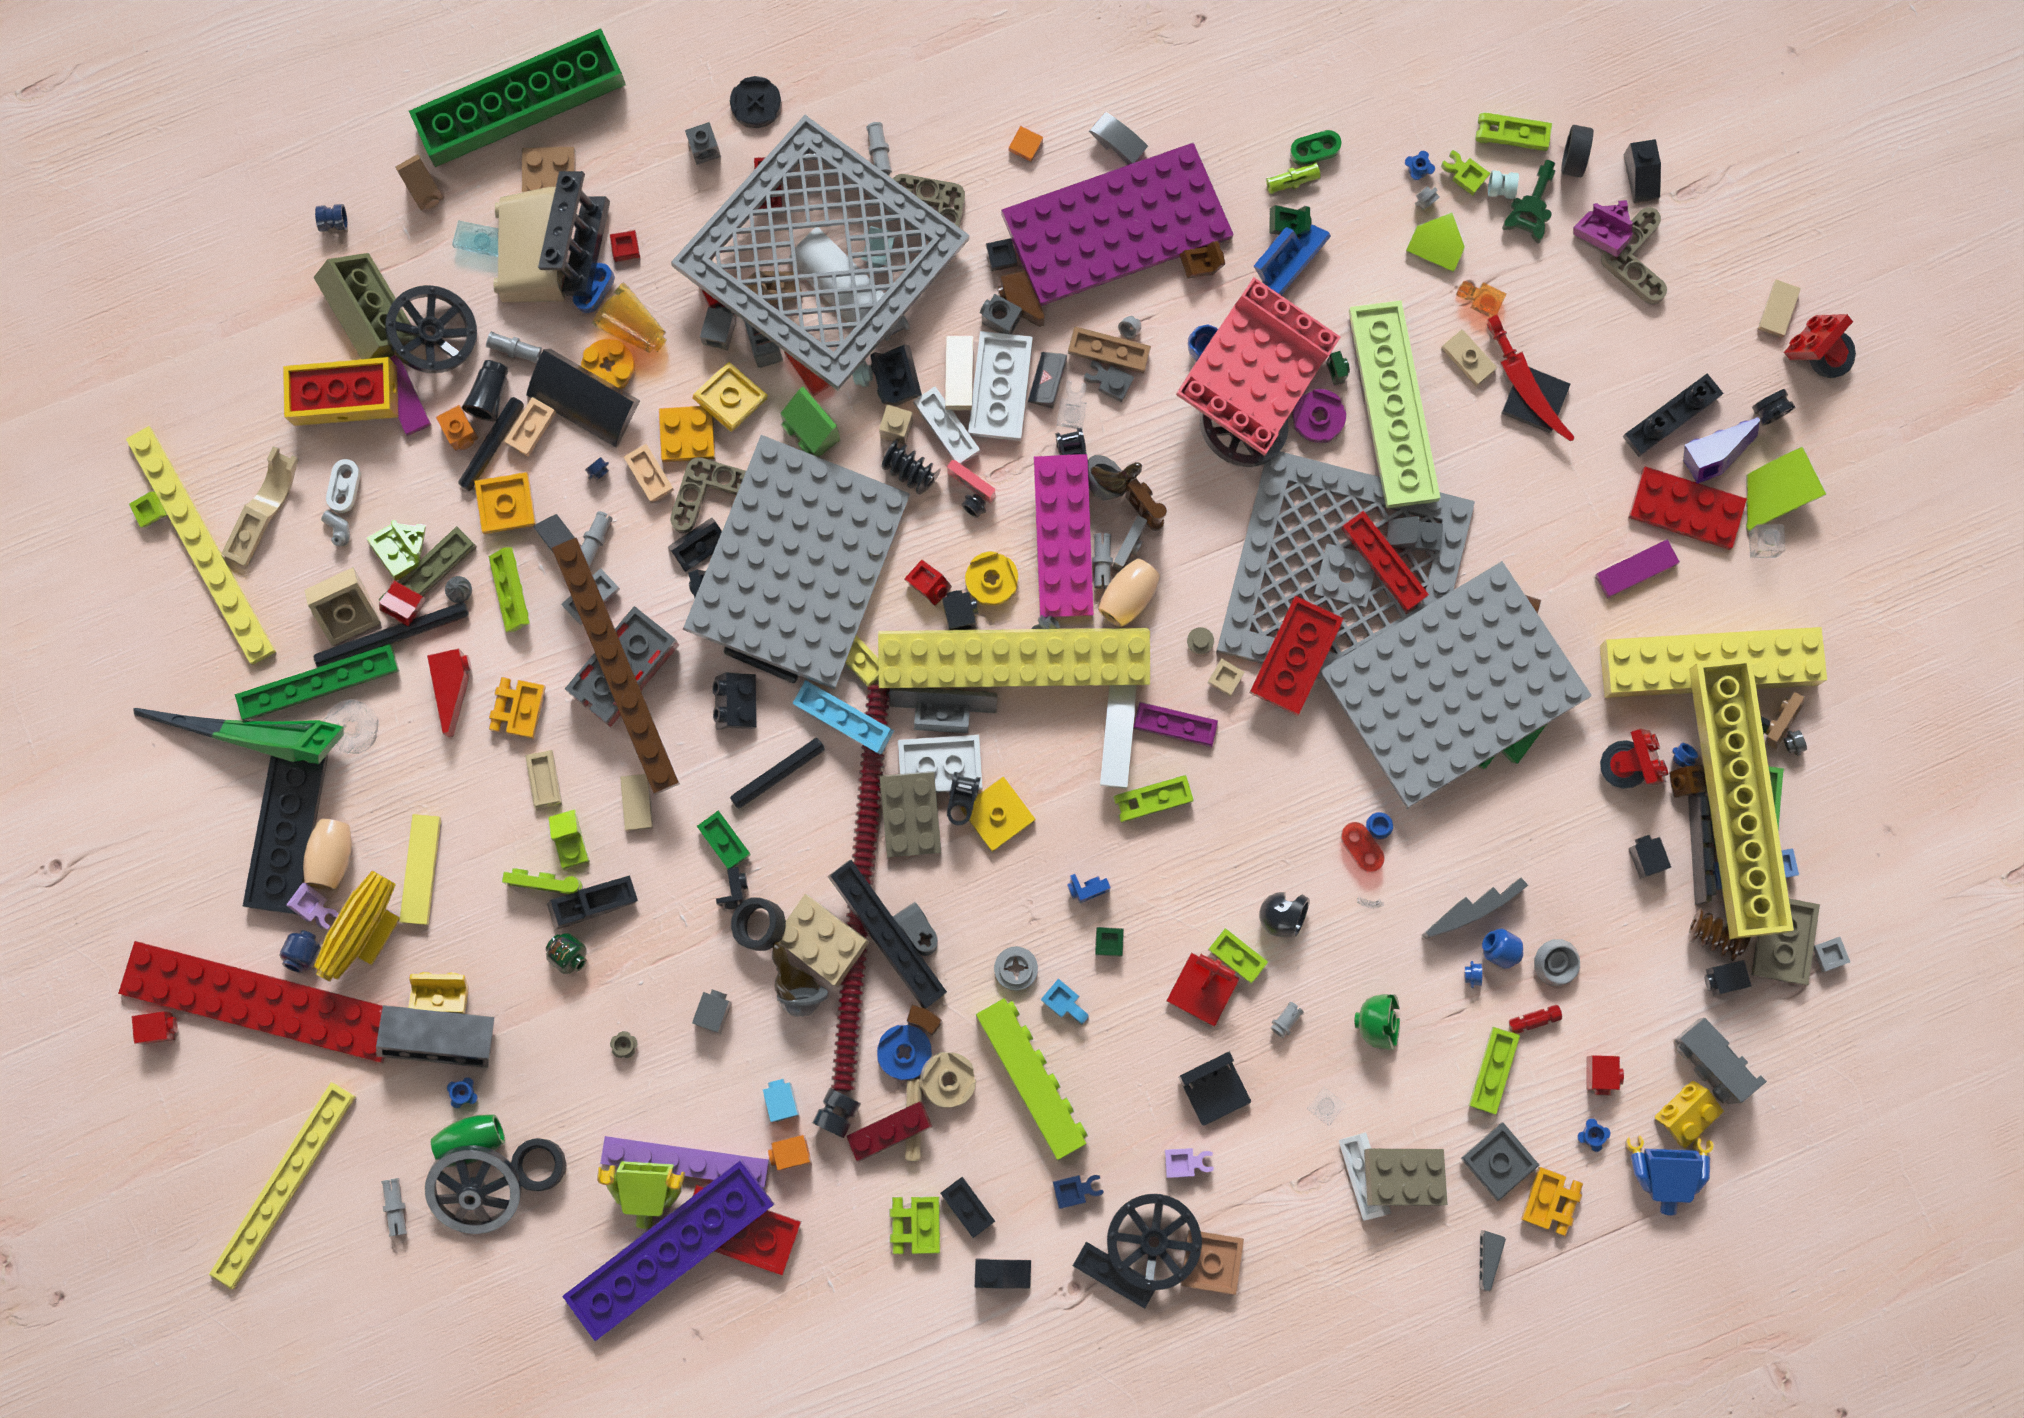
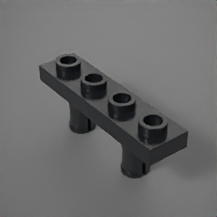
M1707 373L1625 433L1623 438L1637 456L1640 457L1720 398L1724 393Z

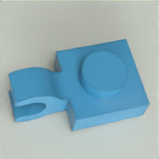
M1057 979L1041 998V1001L1061 1018L1068 1012L1080 1024H1083L1089 1017L1083 1009L1075 1004L1079 995L1060 979Z

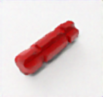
M1558 1005L1547 1007L1546 1011L1540 1009L1522 1015L1523 1018L1521 1019L1518 1016L1508 1021L1509 1028L1512 1033L1519 1034L1524 1032L1523 1029L1528 1031L1549 1024L1548 1021L1552 1023L1562 1020V1011Z

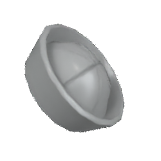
M1552 939L1538 949L1534 958V969L1537 976L1544 983L1551 986H1562L1571 982L1577 976L1580 969V956L1577 949L1570 942L1563 939Z

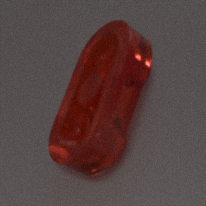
M1352 822L1342 829L1340 835L1341 842L1358 867L1367 873L1379 870L1384 864V853L1367 828L1361 823ZM1351 832L1357 833L1359 836L1358 841H1351L1349 834ZM1369 854L1374 857L1373 864H1368L1365 861L1366 855Z

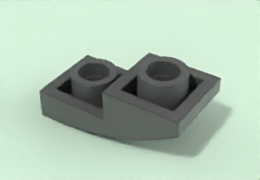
M1104 113L1089 130L1106 150L1112 148L1127 165L1135 163L1148 147L1130 128L1108 113Z

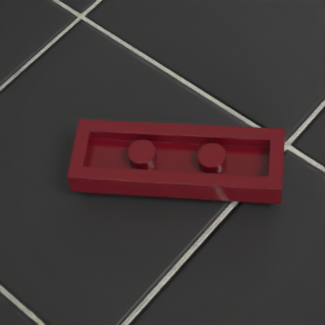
M919 1101L846 1137L856 1161L860 1162L933 1126L923 1102Z

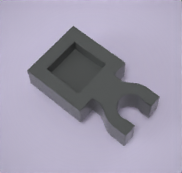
M1093 360L1090 367L1096 369L1098 373L1095 376L1086 373L1084 380L1089 383L1101 384L1098 391L1122 402L1134 381V377L1113 366H1110L1109 370L1106 371L1099 362Z

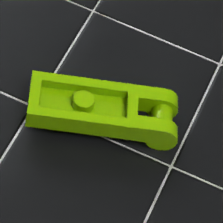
M1480 113L1478 116L1480 128L1476 131L1475 140L1477 142H1492L1547 151L1549 148L1552 123L1492 113ZM1490 126H1498L1497 132L1490 131Z
M1186 775L1113 796L1115 805L1118 804L1121 812L1119 814L1121 823L1194 801ZM1136 799L1139 808L1131 810L1129 801Z
M512 868V873L504 872L502 883L505 885L563 894H573L583 889L582 882L573 876H568L564 880L555 879V874L539 872L538 877L528 875V870Z

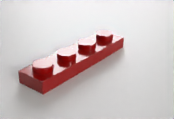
M1364 510L1342 525V531L1405 612H1408L1429 596Z

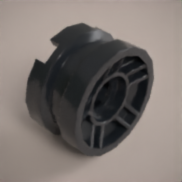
M1785 389L1767 396L1752 407L1755 414H1759L1761 417L1760 423L1762 426L1780 419L1796 408L1793 402L1787 399L1788 393Z

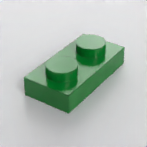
M719 810L697 825V828L727 869L734 868L751 855Z

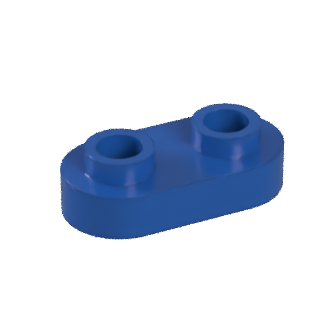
M597 263L590 296H573V303L581 312L592 313L596 311L613 285L615 276L607 264ZM605 277L604 281L599 282L600 278ZM588 299H592L591 302L586 304V301Z

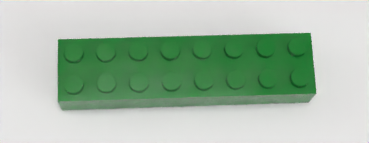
M600 28L409 110V113L434 167H438L621 88L626 83L606 37Z

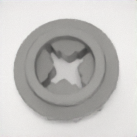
M1014 946L1003 950L998 955L994 965V972L1002 986L1018 991L1029 987L1034 982L1038 973V964L1036 958L1029 950ZM1014 957H1017L1020 966L1028 967V969L1019 972L1018 980H1015L1013 972L1004 970V968L1013 965Z

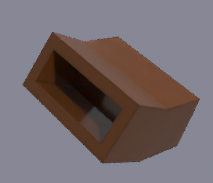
M911 1005L907 1018V1023L923 1028L932 1036L943 1023L940 1018L929 1010Z

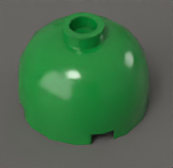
M1380 994L1368 998L1362 1004L1360 1012L1355 1013V1028L1360 1029L1361 1037L1368 1045L1374 1048L1393 1050V1046H1397L1400 1018H1396L1394 1009H1400L1398 997L1395 994Z

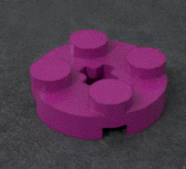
M1316 389L1313 392L1302 395L1295 405L1292 415L1295 431L1308 441L1328 443L1342 431L1346 422V410H1344L1341 399L1335 393L1326 389ZM1322 410L1324 411L1323 416L1327 417V419L1317 422L1312 413Z

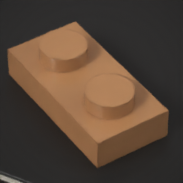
M1794 692L1791 699L1785 698L1778 711L1781 713L1777 722L1772 720L1765 732L1768 735V746L1777 750L1802 709L1804 696Z

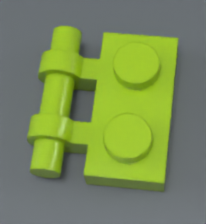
M939 1196L911 1197V1208H903V1197H892V1209H889V1217H892L890 1243H893V1254H904V1242H912V1254L940 1253ZM903 1217H911L912 1234H904Z

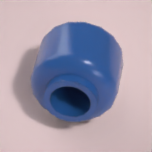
M1501 928L1489 932L1482 942L1484 957L1503 969L1515 966L1523 958L1522 940L1505 929Z

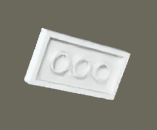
M980 331L972 410L968 430L970 436L1021 441L1033 337Z

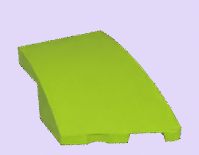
M1803 447L1791 451L1746 475V488L1748 490L1746 497L1747 532L1752 531L1826 495Z

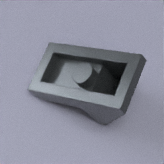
M1417 516L1390 519L1388 521L1387 541L1394 548L1440 552L1443 524L1420 522Z

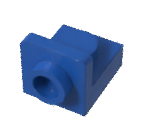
M1076 874L1070 875L1071 883L1067 884L1072 898L1078 897L1080 904L1111 890L1107 878L1100 880L1099 876L1084 882L1086 887L1081 888Z

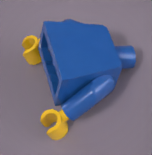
M1638 1136L1639 1147H1633L1630 1143V1137H1628L1625 1146L1629 1151L1633 1152L1631 1161L1634 1175L1642 1189L1649 1193L1654 1201H1661L1660 1212L1662 1214L1676 1215L1678 1202H1692L1695 1194H1698L1709 1181L1710 1157L1708 1153L1713 1150L1714 1145L1712 1141L1708 1140L1706 1142V1150L1701 1148V1139L1699 1138L1693 1143L1694 1151L1645 1149L1644 1153H1642L1643 1138Z

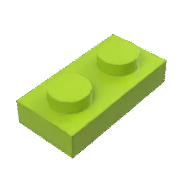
M1226 928L1208 949L1209 952L1233 971H1236L1237 974L1250 984H1252L1268 963L1267 960Z

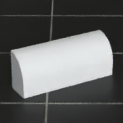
M819 227L814 228L795 248L797 271L800 275L850 270L848 256ZM853 262L854 270L860 269V268ZM866 274L855 275L856 287L871 286L870 278ZM851 276L836 277L837 289L852 287ZM832 278L817 279L819 290L833 289ZM813 279L806 280L814 288ZM882 290L876 291L877 302L885 294ZM871 291L857 292L858 304L873 303ZM853 293L838 294L840 306L854 304ZM834 295L822 296L831 306H835ZM871 309L859 310L860 321ZM855 310L840 311L841 316L847 322H856Z

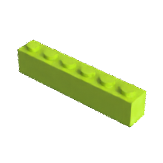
M1003 998L978 1012L976 1016L1055 1158L1059 1160L1087 1144L1084 1138L1088 1137V1134L1081 1122L1075 1124L1070 1114L1074 1112V1109L1067 1097L1061 1099L1057 1089L1061 1087L1054 1074L1048 1075L1043 1065L1047 1064L1042 1052L1040 1049L1034 1051L1030 1041L1033 1040V1037L1027 1026L1021 1027L1016 1017L1020 1014L1013 1001L1007 1003L1006 999Z

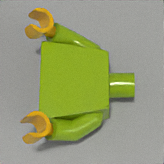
M621 1161L616 1174L615 1166L613 1165L610 1166L609 1171H604L601 1167H598L597 1181L602 1185H606L616 1203L621 1205L624 1214L636 1215L637 1228L647 1229L653 1226V1216H662L665 1208L672 1207L680 1196L685 1172H681V1175L673 1174L674 1164Z

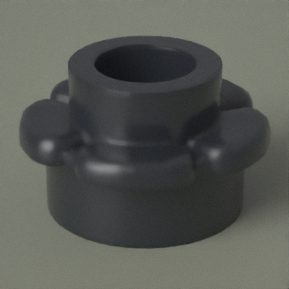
M967 494L965 496L966 500L962 503V507L967 513L975 518L986 513V508L984 507L986 502L979 495L973 494L971 496Z

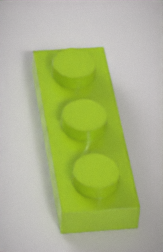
M504 547L488 557L505 631L515 632L527 626L530 622L513 548Z
M1492 1027L1469 1101V1107L1493 1115L1497 1114L1520 1035Z

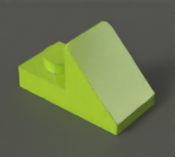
M576 810L550 816L551 839L555 842L561 867L566 869L589 862Z

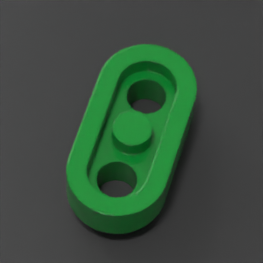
M1325 130L1297 138L1291 145L1290 157L1294 163L1302 166L1333 158L1340 151L1341 138L1338 133L1332 130ZM1329 143L1332 148L1325 149L1323 144ZM1304 150L1307 152V155L1301 156L1298 152Z

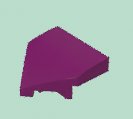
M1627 200L1618 201V205L1601 206L1598 203H1594L1593 211H1589L1573 227V235L1617 257L1632 240L1633 223L1630 220Z

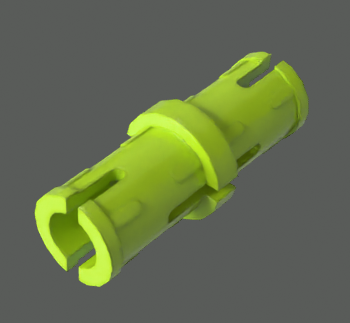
M1317 163L1298 169H1287L1286 173L1266 178L1268 191L1270 194H1274L1290 187L1293 189L1299 188L1300 184L1320 179V170Z

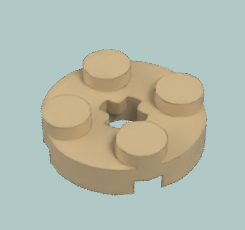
M937 1053L922 1068L919 1080L920 1088L923 1090L925 1097L937 1106H959L964 1104L975 1090L974 1068L967 1058L958 1053ZM951 1072L954 1084L952 1086L947 1084L944 1087L942 1076L944 1074L948 1075Z

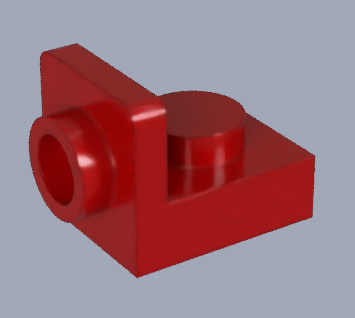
M922 559L904 578L910 586L924 595L934 606L942 598L946 597V594L952 588L943 574Z

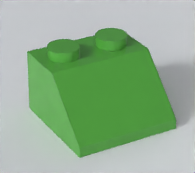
M801 387L780 413L783 421L781 426L789 436L794 434L800 441L798 446L802 451L820 457L840 441L838 428L804 387Z

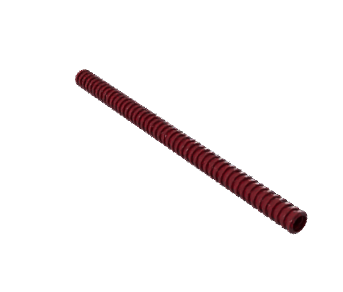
M870 685L867 687L869 694L866 695L868 703L865 704V707L868 708V711L865 714L888 726V722L885 720L889 716L886 710H889L887 702L890 701L888 696L890 688H879V685ZM862 745L861 748L864 750V753H861L863 761L860 762L862 769L859 770V774L862 777L858 780L861 786L858 787L860 794L857 795L859 803L856 804V807L859 810L855 813L858 820H855L857 828L854 829L856 837H853V841L856 843L852 847L855 850L852 858H854L856 867L871 886L874 884L871 877H874L872 869L875 868V864H873V860H876V856L873 854L877 851L874 843H877L875 835H878L876 827L879 826V822L876 820L880 817L877 810H880L878 802L881 801L879 796L881 788L879 787L880 776L883 775L881 768H884L882 760L885 759V755ZM850 909L849 913H846V917L849 918L846 924L866 939L869 933ZM864 949L840 983L843 986L842 990H839L842 998H839L838 1001L841 1003V1007H838V1011H840V1015L837 1016L839 1024H836V1028L839 1031L835 1034L838 1037V1041H835L837 1050H834L836 1059H833V1063L836 1064L832 1068L835 1075L831 1078V1080H834V1085H831V1089L835 1091H855L853 1082H856L854 1073H857V1069H854V1067L858 1064L855 1056H858L856 1047H859L857 1039H860V1035L857 1033L858 1030H861L858 1022H861L862 1019L859 1017V1013H862L860 1005L863 1004V1000L860 999L861 996H864L861 988L865 985L862 983V979H865L863 970H866L864 962L867 961L864 955L868 952V949Z

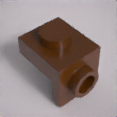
M1212 241L1204 248L1184 250L1180 253L1187 279L1214 275L1225 265L1224 253L1218 241Z

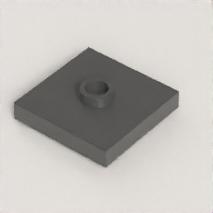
M1501 1122L1461 1157V1160L1496 1201L1503 1198L1540 1166L1504 1122Z

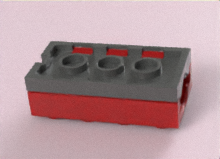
M634 606L615 629L642 691L678 648L679 643L672 635ZM594 653L564 689L584 707H587L588 704L592 705L590 707L592 713L611 728L621 714Z

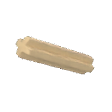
M908 1079L906 1107L919 1101L922 1102V1089L919 1085L920 1079ZM921 1133L906 1140L905 1159L907 1161L920 1160Z

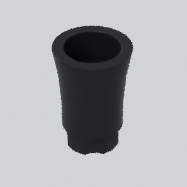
M485 360L482 369H479L468 397L462 405V409L478 419L496 421L503 390L507 382L508 367L502 363Z

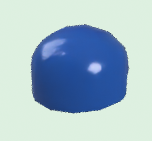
M1209 324L1198 326L1189 335L1188 351L1196 362L1217 332V327Z

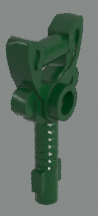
M1545 160L1544 165H1540L1536 175L1539 178L1532 196L1526 195L1522 199L1515 198L1511 204L1513 211L1506 218L1502 226L1503 230H1511L1517 227L1532 233L1531 236L1535 242L1540 243L1542 241L1545 222L1550 220L1552 213L1546 209L1547 205L1541 199L1548 181H1552L1556 170H1553L1555 162ZM1525 215L1529 218H1533L1536 221V223L1520 218L1519 216Z

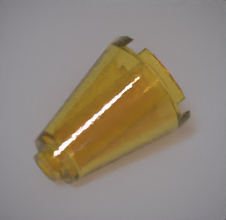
M623 282L614 291L616 295L607 299L591 324L644 351L651 353L655 350L658 352L667 341L664 338L666 331L630 287Z

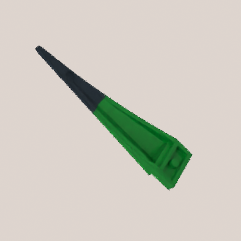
M133 708L134 715L292 762L305 760L309 763L319 764L344 736V726L320 720H225Z

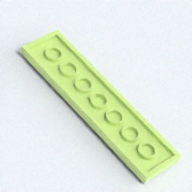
M1402 300L1350 307L1348 312L1386 509L1438 502L1440 500L1439 487Z

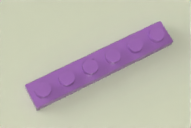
M605 1136L600 1164L619 1166L621 1161L674 1164L673 1174L681 1175V1172H685V1176L715 1180L742 1159L760 1185L766 1187L770 1159Z

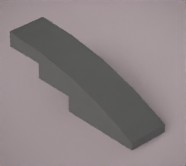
M1520 877L1501 894L1492 887L1473 904L1467 897H1464L1426 930L1422 936L1427 939L1474 922L1507 903L1525 889L1528 884Z

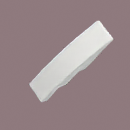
M1137 685L1109 686L1100 786L1127 789Z

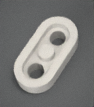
M342 459L336 462L330 476L326 502L337 513L348 512L355 504L361 472L359 467L349 459ZM351 471V476L345 479L343 477L344 473ZM345 496L346 501L343 504H338V499Z

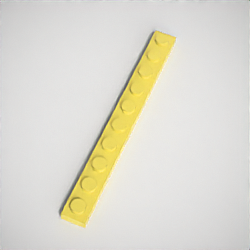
M148 426L126 438L250 664L254 665L276 652L274 646L153 429Z

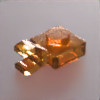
M1463 281L1458 288L1456 296L1465 300H1472L1471 309L1492 317L1498 314L1507 293L1484 282L1480 288H1477L1469 282Z

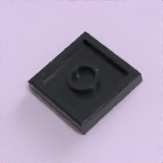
M1529 367L1543 396L1558 416L1571 384ZM1512 385L1501 414L1551 433L1553 429L1527 405Z

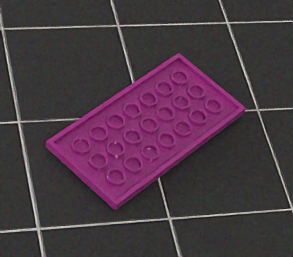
M1194 142L1001 209L1004 223L1041 306L1179 258L1180 253L1184 250L1204 248L1212 241L1221 243L1232 239L1234 235Z

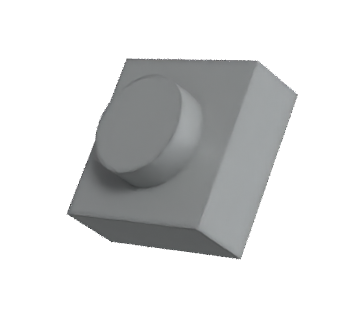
M1841 937L1814 945L1813 951L1822 972L1850 963Z

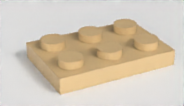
M804 894L786 920L785 932L779 943L831 984L838 987L869 941L811 896Z

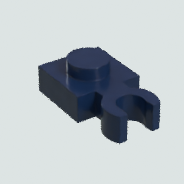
M1080 1175L1053 1181L1059 1209L1086 1203L1084 1194L1089 1193L1092 1196L1102 1195L1104 1193L1103 1190L1094 1191L1091 1188L1092 1181L1100 1179V1175H1092L1083 1183H1081Z

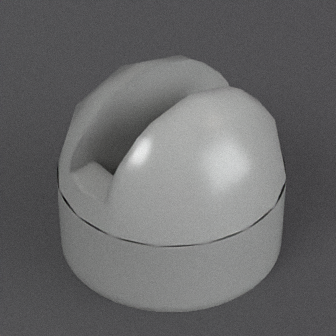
M1127 316L1119 323L1118 330L1123 337L1134 339L1141 330V322L1138 318H1134V316Z

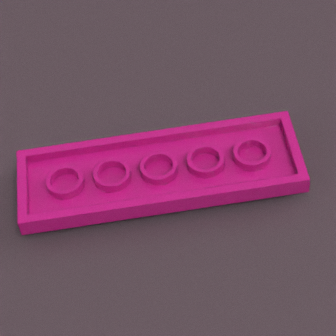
M1087 454L1034 456L1040 616L1094 615Z

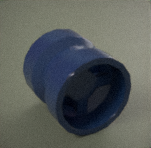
M334 204L332 209L325 205L316 206L315 219L319 232L329 231L333 227L337 230H347V212L344 204Z

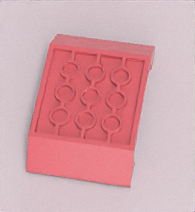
M1253 277L1181 384L1176 395L1265 456L1279 435L1278 432L1341 337Z

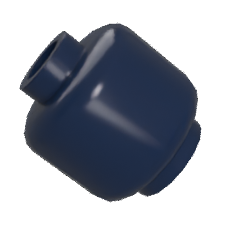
M301 930L300 933L289 934L279 954L283 961L282 965L297 973H302L303 970H310L321 950L319 943L315 941L316 936L305 930Z

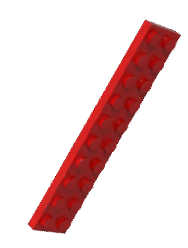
M134 941L118 994L384 1063L385 1057H377L376 1054L382 1005Z

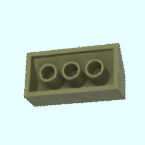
M363 253L327 259L313 278L361 359L390 358L395 354L391 350L386 338L385 321L390 306L396 298L370 254ZM401 309L396 321L412 325L403 309ZM396 331L403 346L416 338L415 335Z

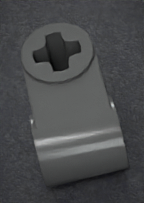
M913 902L893 916L920 955L928 956L936 951L938 943L936 932L916 902ZM924 936L925 939L931 938L930 946L927 947L925 944L920 946V937Z

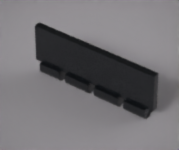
M1699 792L1688 796L1695 904L1712 901V895H1717L1715 875H1710V871L1715 870L1714 849L1708 848V844L1713 843L1712 821H1707L1706 816H1711L1709 798L1705 796V792Z

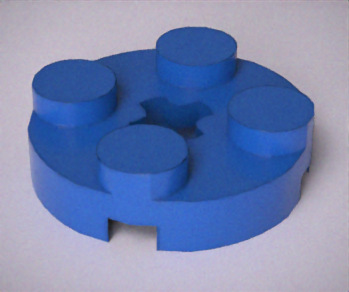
M910 1025L894 1026L888 1029L880 1038L877 1048L878 1062L884 1072L891 1077L899 1080L914 1079L921 1075L923 1066L932 1057L931 1043L926 1034L917 1027ZM903 1045L905 1048L910 1046L912 1048L909 1053L911 1057L908 1060L904 1057L898 1058L899 1046Z

